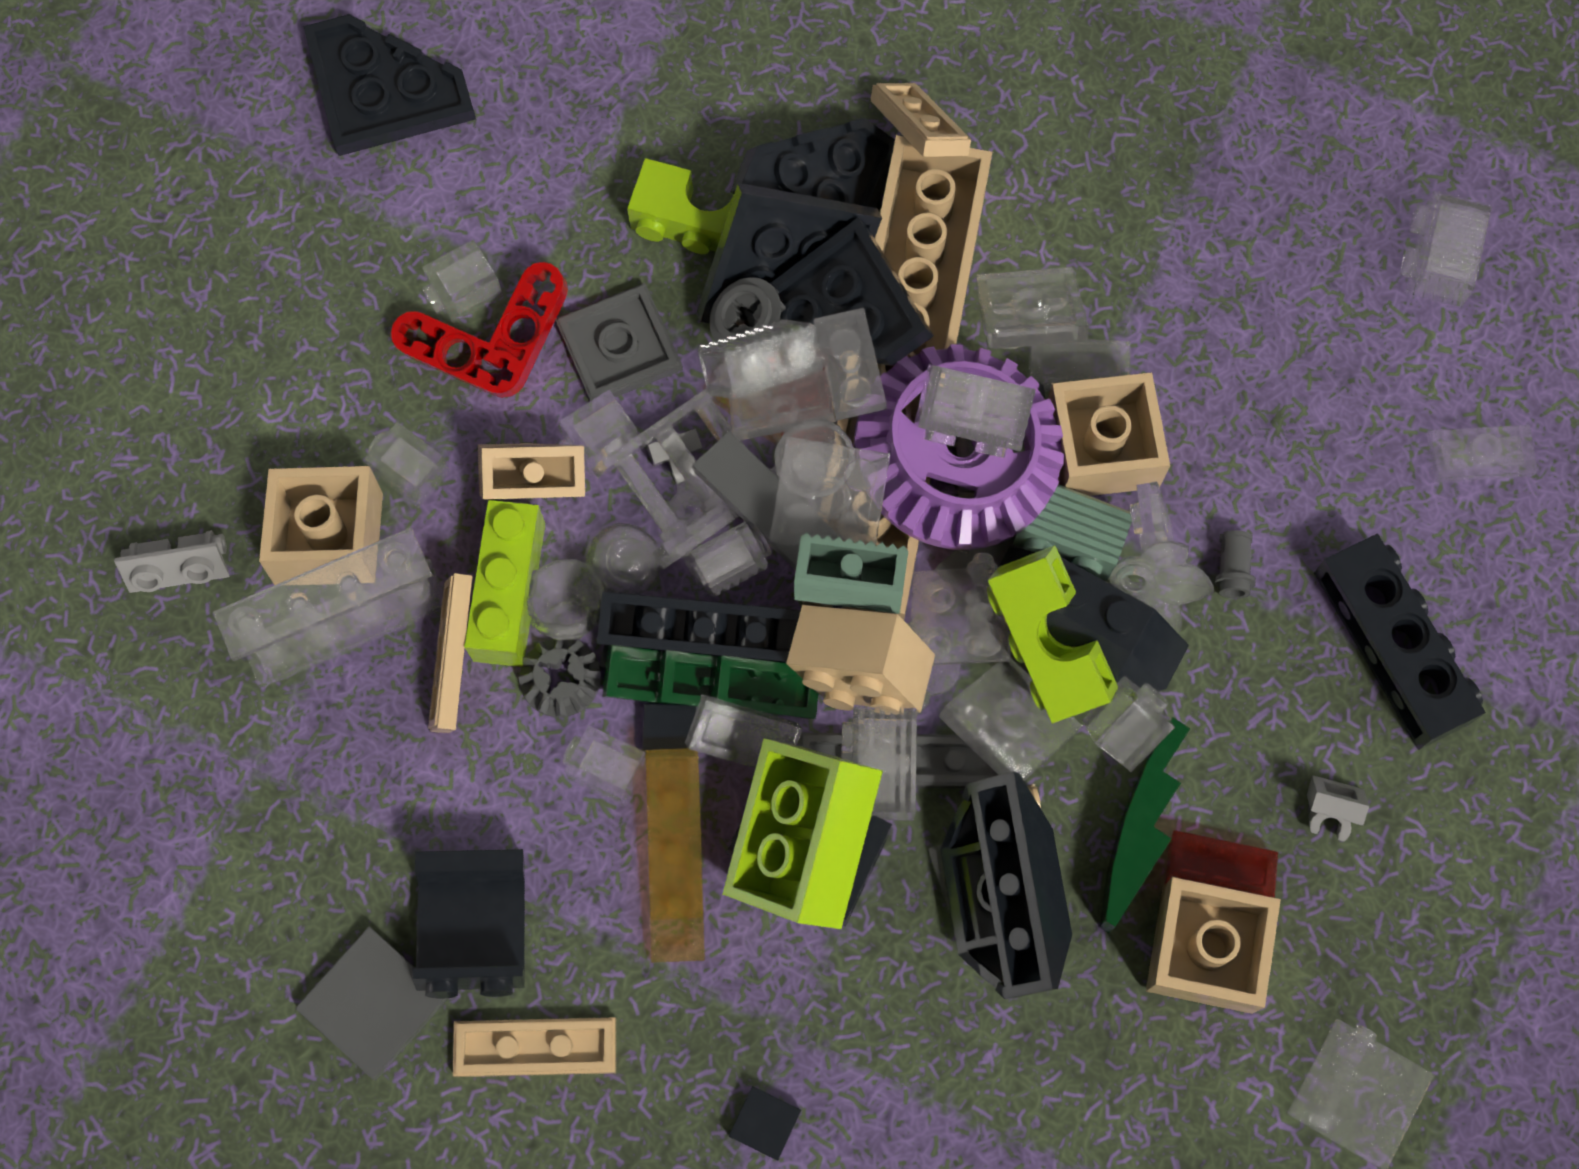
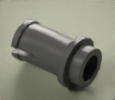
M1232 530L1220 534V574L1215 577V585L1219 588V594L1223 597H1248L1251 588L1256 584V578L1251 575V543L1253 535L1248 532Z

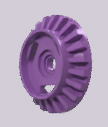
M950 344L947 349L935 350L933 346L922 349L919 354L910 358L908 356L904 357L886 373L884 372L876 380L873 388L866 396L858 415L854 433V457L861 483L868 497L879 512L895 527L910 537L926 544L954 550H971L985 548L1008 540L1023 531L1037 518L1046 507L1059 483L1058 477L1064 461V453L1061 452L1063 433L1061 425L1056 424L1053 415L1055 408L1051 400L1044 399L1038 390L1040 384L1032 376L1026 378L1017 370L1018 364L1008 358L1002 361L990 356L991 351L979 348L977 351L963 349V345ZM939 386L946 393L915 423L901 412L917 395L927 389ZM1007 407L1015 417L1022 432L1025 451L1013 453L1001 408ZM954 433L966 435L973 444V453L967 457L953 455L946 446V438ZM926 477L975 491L974 498H959L942 493L925 482Z

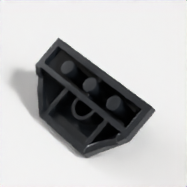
M1010 546L998 567L1036 552ZM1061 558L1076 594L1066 607L1047 614V627L1052 637L1059 643L1069 647H1078L1098 640L1118 685V689L1110 703L1166 690L1189 644L1156 609ZM993 610L1008 655L1015 658L1009 645L1008 636L1011 634L1006 620L1003 615L998 616Z
M1013 771L967 783L962 794L963 801L951 821L941 846L958 955L983 979L994 986L995 991L1004 999L1056 990L1059 987L1072 939V929L1053 828L1019 772Z

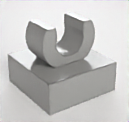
M696 429L647 446L653 467L668 462L676 485L695 479L696 475L693 472L688 455L702 449Z
M1312 775L1307 793L1311 810L1309 814L1311 833L1318 834L1320 824L1324 819L1335 818L1339 821L1337 838L1344 842L1350 836L1351 822L1359 825L1364 824L1369 809L1365 791L1358 787Z

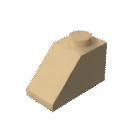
M533 443L478 444L479 495L482 499L585 497L583 445Z

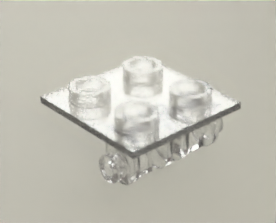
M987 553L975 554L973 561L967 565V568L914 572L910 628L935 654L933 665L1010 661L1011 648L1008 636L1011 634V631L1004 616H998L994 612L987 595V587L990 586L988 579L1000 567L993 562L994 557Z
M1337 1018L1287 1114L1379 1169H1388L1435 1075L1375 1041L1377 1035L1368 1028L1361 1025H1356L1353 1028Z

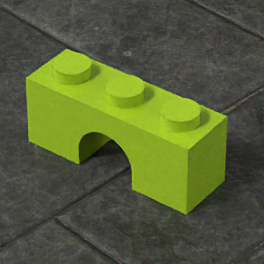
M645 158L627 208L630 227L644 239L659 242L664 237L681 242L686 249L694 253L707 254L709 250H717L733 197L725 207L719 210H700L690 203L694 191L691 170Z
M488 500L464 646L473 662L523 666V657L526 654L531 622L528 610L530 581L533 570L539 569L546 524L539 505Z
M1053 545L998 567L988 579L990 585L987 587L988 599L994 612L998 616H1004L1011 631L1008 640L1015 659L1019 663L1024 662L1032 678V681H1030V691L1036 706L1041 711L1046 709L1053 724L1110 703L1118 689V685L1098 640L1078 647H1069L1056 641L1048 630L1047 614L1066 607L1076 594L1056 546Z

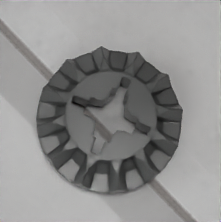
M744 278L730 284L720 293L711 310L710 330L715 342L735 356L739 353L755 356L756 349L760 346L772 345L770 337L776 329L783 328L780 316L781 312L786 309L778 295L779 291L770 283L760 278ZM741 307L753 312V317L756 320L754 327L744 324L745 320L740 310Z
M557 635L554 639L537 642L535 648L527 656L523 657V666L521 667L518 679L523 696L536 711L551 717H568L581 712L595 699L601 684V669L594 652L579 639L572 640ZM568 660L567 671L578 685L572 682L561 681L551 691V677L542 666L547 669L550 667L559 669Z

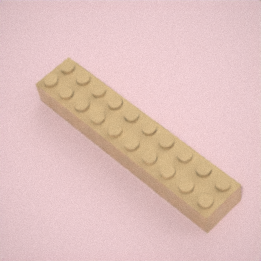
M896 135L880 212L882 220L875 240L934 335L907 356L910 358L919 354L925 348L934 346L935 350L947 349L950 344L957 345L992 152L970 148L968 156L923 157L904 136ZM850 360L818 516L844 541L851 538L856 543L861 539L865 545L872 541L875 546L883 542L886 547L894 544L897 549L903 545L907 548L908 558L900 614H898L905 620L919 540L899 530L875 507L861 483L854 457V433L861 407L876 380L884 372L886 373L893 368L894 365ZM939 386L927 389L917 395L901 412L915 423L946 393ZM926 477L925 480L928 485L931 483L930 477ZM802 601V605L834 608L829 604ZM844 606L841 608V609H850V610H861V611L881 612V611H873V610H866V609H859V608H851V607H844Z

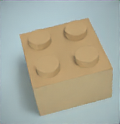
M1152 372L1052 383L1048 399L1051 400L1055 408L1053 415L1056 424L1061 425L1063 433L1061 452L1064 453V461L1058 477L1059 485L1088 496L1160 488L1170 468V461Z
M370 466L268 470L259 562L275 587L376 584L383 493Z
M802 605L786 664L803 679L802 683L805 686L818 692L823 697V703L832 708L850 711L853 710L854 705L868 706L873 711L883 715L899 716L901 710L921 713L935 654L898 614Z
M1172 877L1162 887L1146 992L1250 1014L1265 1008L1281 899Z

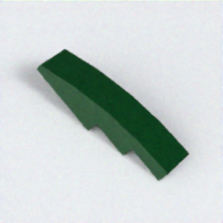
M610 645L607 650L602 697L816 719L819 693L805 686L802 683L803 679L786 663Z
M1174 717L1165 727L1143 766L1119 824L1106 874L1100 928L1108 934L1115 928L1172 839L1155 828L1154 825L1181 784V782L1165 773L1164 769L1191 728Z

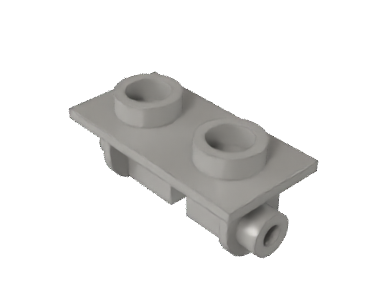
M212 530L202 534L178 537L176 549H171L168 539L139 544L137 542L130 543L129 549L121 550V557L114 560L129 593L139 591L153 592L164 587L189 583L203 584L210 580L230 577L222 554L227 552L225 537L223 534L215 535Z

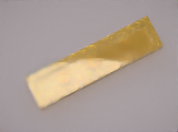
M699 749L646 750L651 963L705 961Z

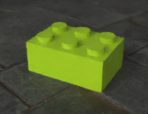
M764 738L722 895L796 923L842 929L883 770L809 748Z

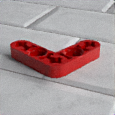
M539 262L527 267L521 275L489 343L416 311L406 312L396 319L391 329L392 342L398 350L411 359L493 396L501 398L511 397L518 393L527 381L566 299L568 292L567 281L559 269L551 263ZM550 276V281L555 286V289L552 293L544 291L541 294L537 305L545 312L543 316H539L531 308L522 305L524 301H528L534 306L538 298V291L533 287V284L536 280L544 282ZM521 318H529L535 322L536 330L534 336L524 343L514 342L510 334L512 325ZM421 324L420 330L429 338L437 341L435 349L433 350L429 345L420 341H414L411 347H409L410 340L405 337L408 329L417 330ZM455 343H467L471 349L469 361L462 367H450L446 360L448 349ZM434 352L433 358H429V356ZM482 360L498 369H502L508 363L507 369L513 374L511 380H501L498 386H495L496 379L487 371L480 369ZM477 372V377H472V375Z

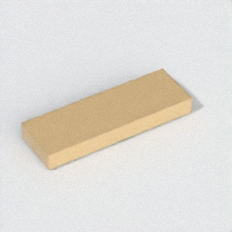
M876 83V85H873L871 102L923 157L969 155L971 139L916 83Z
M454 573L444 582L428 724L430 732L450 733L456 730L472 584L471 575Z
M615 1017L454 1021L453 1077L616 1073Z

